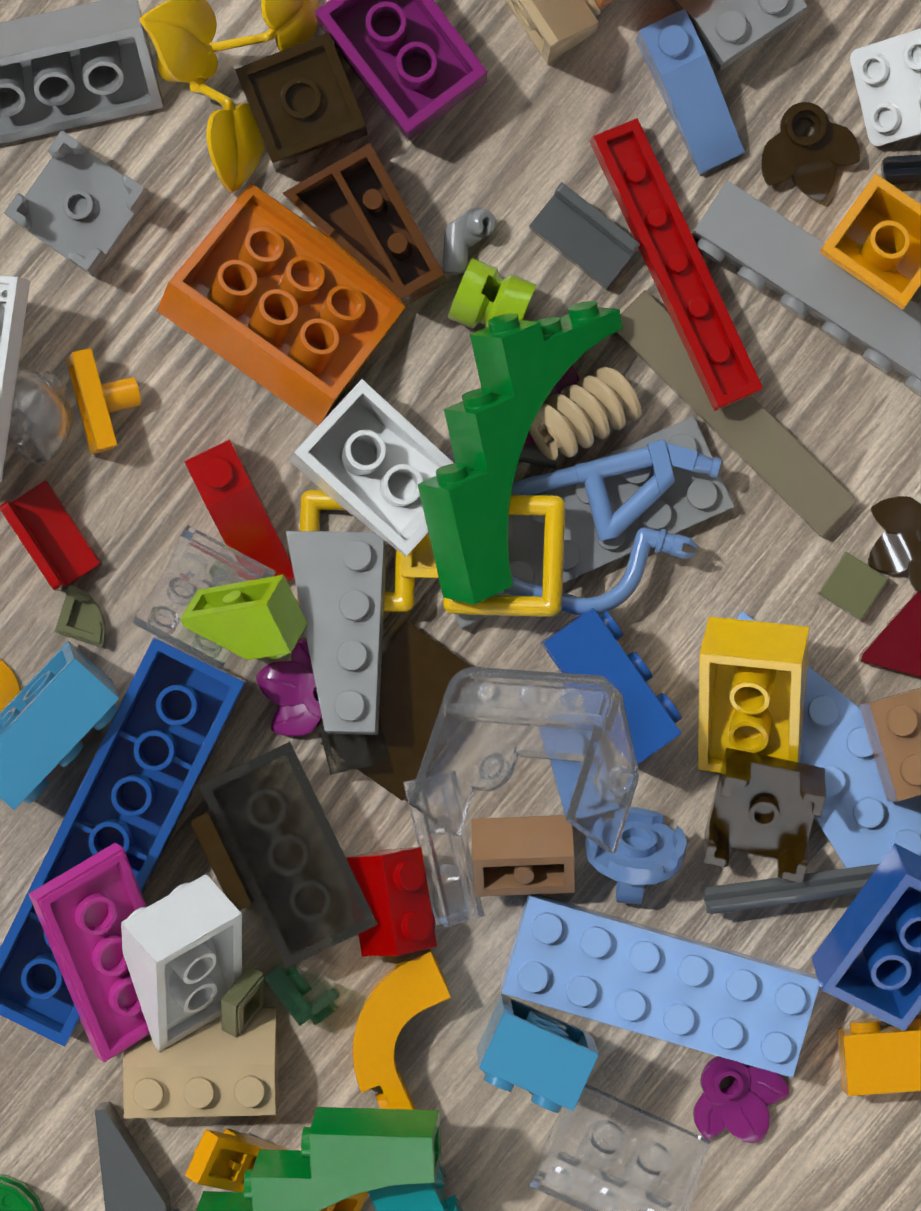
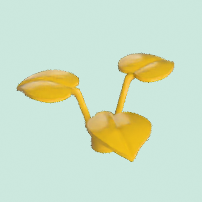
M167 0L139 18L140 23L149 34L158 55L157 68L161 77L166 81L189 83L191 92L202 93L219 102L223 109L211 113L206 128V140L209 156L216 174L228 192L233 193L239 190L250 177L261 159L265 144L248 103H239L234 107L231 98L205 85V82L212 78L217 71L218 59L215 52L268 42L274 37L279 51L313 39L318 25L315 11L319 9L318 0H261L262 17L269 27L268 30L260 34L212 42L217 29V21L212 7L206 0Z

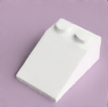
M363 379L299 446L289 460L327 496L405 557L428 533L417 484L436 476L435 471L438 468L453 464L445 454Z
M205 874L191 883L179 885L170 895L149 907H141L135 910L126 920L121 922L123 955L153 1044L159 1052L220 1017L221 999L242 974V913L210 877Z

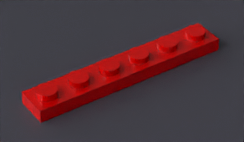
M638 118L594 135L590 140L591 147L634 239L640 243L639 250L714 412L759 393L763 386Z

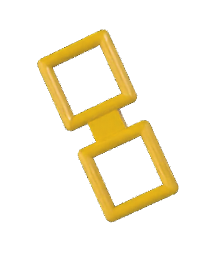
M306 490L301 496L300 531H320V510L345 509L322 490ZM511 495L509 515L545 516L542 597L494 595L475 605L443 598L444 609L451 614L555 617L559 615L562 610L564 500L559 496ZM429 533L421 539L406 557L396 549L395 591L385 592L384 612L410 611L414 606L415 578H439Z

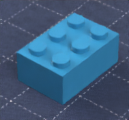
M67 641L0 712V798L13 810L23 801L31 804L48 785L45 777L57 764L62 767L67 766L83 748L80 740L92 727L96 730L102 729L118 710V707L114 704L120 698L112 679L70 641Z
M504 994L500 995L477 1047L478 1069L485 1073L484 1080L509 1092H512L514 1085L525 1089L533 1095L531 1098L533 1103L555 1113H559L562 1106L574 1111L599 1056L591 1033Z

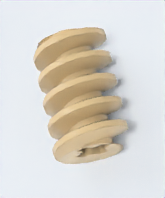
M603 367L597 369L592 376L579 379L576 385L563 388L560 394L547 397L529 431L538 448L549 460H556L558 458V449L566 457H573L578 451L577 444L583 448H589L594 442L593 435L598 439H605L610 433L609 426L614 430H621L626 424L625 418L630 421L640 419L642 415L641 405L629 381L619 371Z

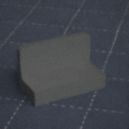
M563 182L555 189L552 198L529 225V229L606 290L640 246V243Z

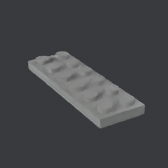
M692 416L600 458L647 447L648 443L665 439L666 443L697 451L712 458V455L695 417ZM652 466L604 478L613 514L654 475ZM672 467L675 483L619 537L603 541L598 540L584 483L533 494L559 496L565 502L563 583L630 554L636 534L641 528H649L660 531L663 528L666 529V532L675 534L733 508L734 505L720 473L718 472L717 478H713L707 473L690 472ZM509 515L508 552L511 574L524 582L542 587L545 516ZM502 591V592L496 594V595H509V596H512V595H510L509 593H507L506 591ZM454 614L460 628L490 616Z

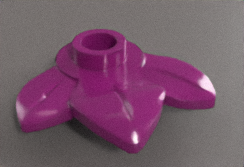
M299 638L295 648L291 652L292 661L270 663L263 667L256 675V680L262 693L271 702L279 705L272 719L271 730L280 735L302 736L314 731L322 720L306 638Z
M715 1057L705 1065L701 1074L700 1084L703 1093L694 1106V1122L706 1140L717 1136L727 1128L733 1136L743 1142H762L768 1132L770 1114L767 1106L788 1097L790 1094L788 1085L778 1073L750 1065L746 1066L743 1063L723 1057ZM724 1077H734V1081L730 1086L719 1088L720 1081Z

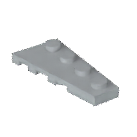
M285 531L300 608L308 623L305 627V633L324 730L328 734L378 735L387 542L375 532Z

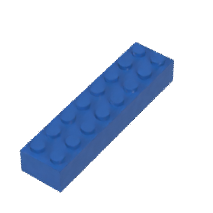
M153 637L0 947L1 1016L64 1047L72 1039L81 1019L29 897V893L108 846L117 843L124 848L143 895L248 682L247 680L160 637Z

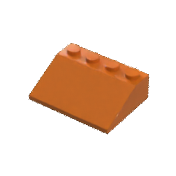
M250 183L168 282L156 311L319 426L350 388L408 305L404 306L327 236Z

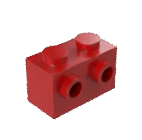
M422 847L384 849L346 857L362 957L399 956L437 946L435 917L431 909L427 884L428 872L423 858Z

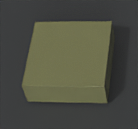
M846 551L818 591V594L861 621L888 578Z
M248 966L221 999V1025L223 1031L234 1037L241 1035L264 1006L263 972Z

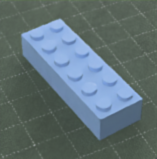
M532 894L526 896L500 987L501 993L793 1078L820 985L817 976L813 973L540 894Z

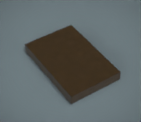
M406 621L382 655L378 735L327 733L320 744L403 801L488 677Z

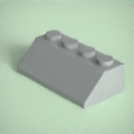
M100 0L0 23V144L163 108L147 31L139 21V18L142 17V12L138 0Z

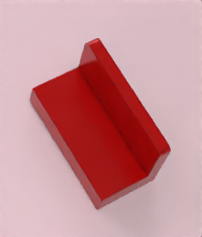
M44 480L13 502L6 501L0 505L2 514L54 591H62L69 584H73L102 564L48 481Z

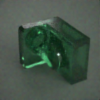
M279 961L265 972L264 979L299 1026L309 1019L316 1025L337 1010L338 1006L334 1001L340 997L341 991L335 983L310 1000L307 993L312 990V987L296 965L287 969L284 963Z

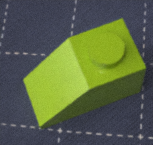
M284 575L198 589L180 617L185 628L246 660L264 657L278 659L286 656L295 648L297 641L308 624Z

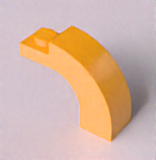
M432 948L419 951L391 967L373 986L358 1016L353 1039L354 1071L361 1093L376 1086H381L382 1092L375 1094L380 1109L417 1110L396 1062L395 1043L403 1026L414 1015L451 998V990Z
M225 1128L224 1133L205 1129L194 1151V1156L185 1176L199 1185L233 1192H244L246 1169H253L259 1149H287L263 1139ZM368 1192L355 1194L320 1211H361Z

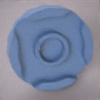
M638 807L615 808L610 810L609 818L598 822V817L590 822L585 842L587 859L598 872L617 881L616 902L641 905L644 885L657 884L669 880L681 870L685 859L687 841L683 830L678 825L674 831L671 827L663 824L664 815Z

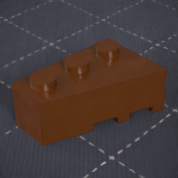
M371 143L282 193L290 204L404 306L448 283L445 274Z

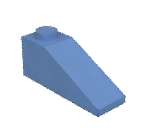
M685 8L640 29L636 43L699 175L745 154L708 56Z

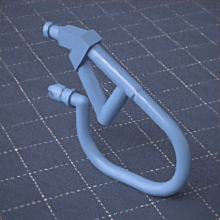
M665 439L648 443L647 447L575 464L573 467L519 480L513 483L511 495H533L577 483H584L598 540L603 541L619 537L675 483L672 467L690 472L707 473L710 477L717 478L722 459L716 457L712 459L697 451L666 443ZM652 466L654 475L613 514L604 478ZM641 528L636 534L628 565L620 582L609 592L592 598H582L562 593L561 611L582 615L590 608H594L597 614H602L606 610L610 611L625 602L639 585L650 548H655V553H660L661 551L668 553L670 556L687 559L695 557L696 553L683 552V544H687L695 549H698V545L690 537L671 534L663 528L660 531ZM512 574L513 586L504 590L512 596L542 597L541 586L524 582Z

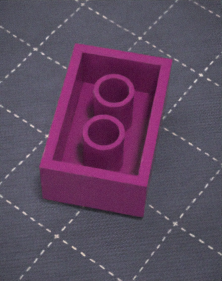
M330 0L315 11L318 25L324 33L329 32L334 46L407 142L487 82L488 71L434 0Z

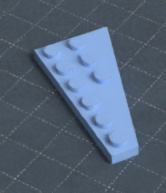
M743 611L735 618L754 621ZM808 666L800 763L825 768L826 799L821 816H815L814 819L845 868L880 864L895 843L921 856V795L898 802L886 800L860 708Z

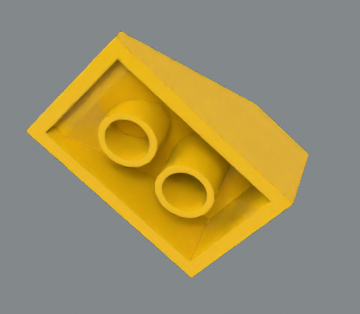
M708 617L699 653L698 770L720 773L726 747L800 763L808 671L809 626Z

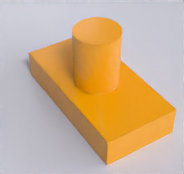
M88 348L72 352L65 361L90 454L96 455L108 452L117 446L109 413L140 406L141 396L138 384L134 377L101 384L92 349Z

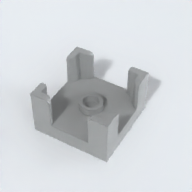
M61 130L48 149L52 156L50 161L26 195L23 196L18 193L4 214L94 277L150 195L143 186L127 175H122L87 151L80 142Z

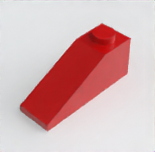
M229 439L184 461L244 581L284 575L287 582L295 579L289 555L234 443Z

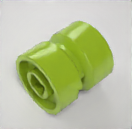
M472 258L459 285L447 318L470 328H474L479 324L485 325V328L489 327V319L503 314H517L519 320H523L537 284L513 274L503 279L499 277L498 268Z

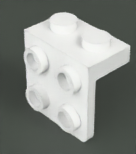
M921 28L855 49L851 53L850 62L870 143L874 146H884L921 135Z

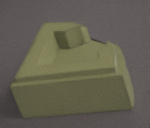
M69 584L55 632L104 647L106 625L100 607L84 590Z

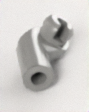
M479 207L471 208L447 225L444 233L443 273L452 275L465 274L468 249L492 234L495 229L496 220L489 210Z

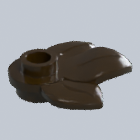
M810 102L794 104L788 108L781 118L780 133L771 138L764 146L761 159L762 176L768 186L779 184L792 177L794 184L803 194L815 201H823L834 184L836 165H853L860 161L858 142L847 127L830 122L826 112L818 105ZM808 120L813 126L812 135L808 137L800 136L795 129L796 122Z
M908 496L887 498L871 507L873 517L886 532L879 537L872 547L868 558V565L886 574H899L907 571L909 581L914 590L921 591V504Z

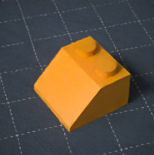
M875 173L819 253L903 310L921 285V204Z

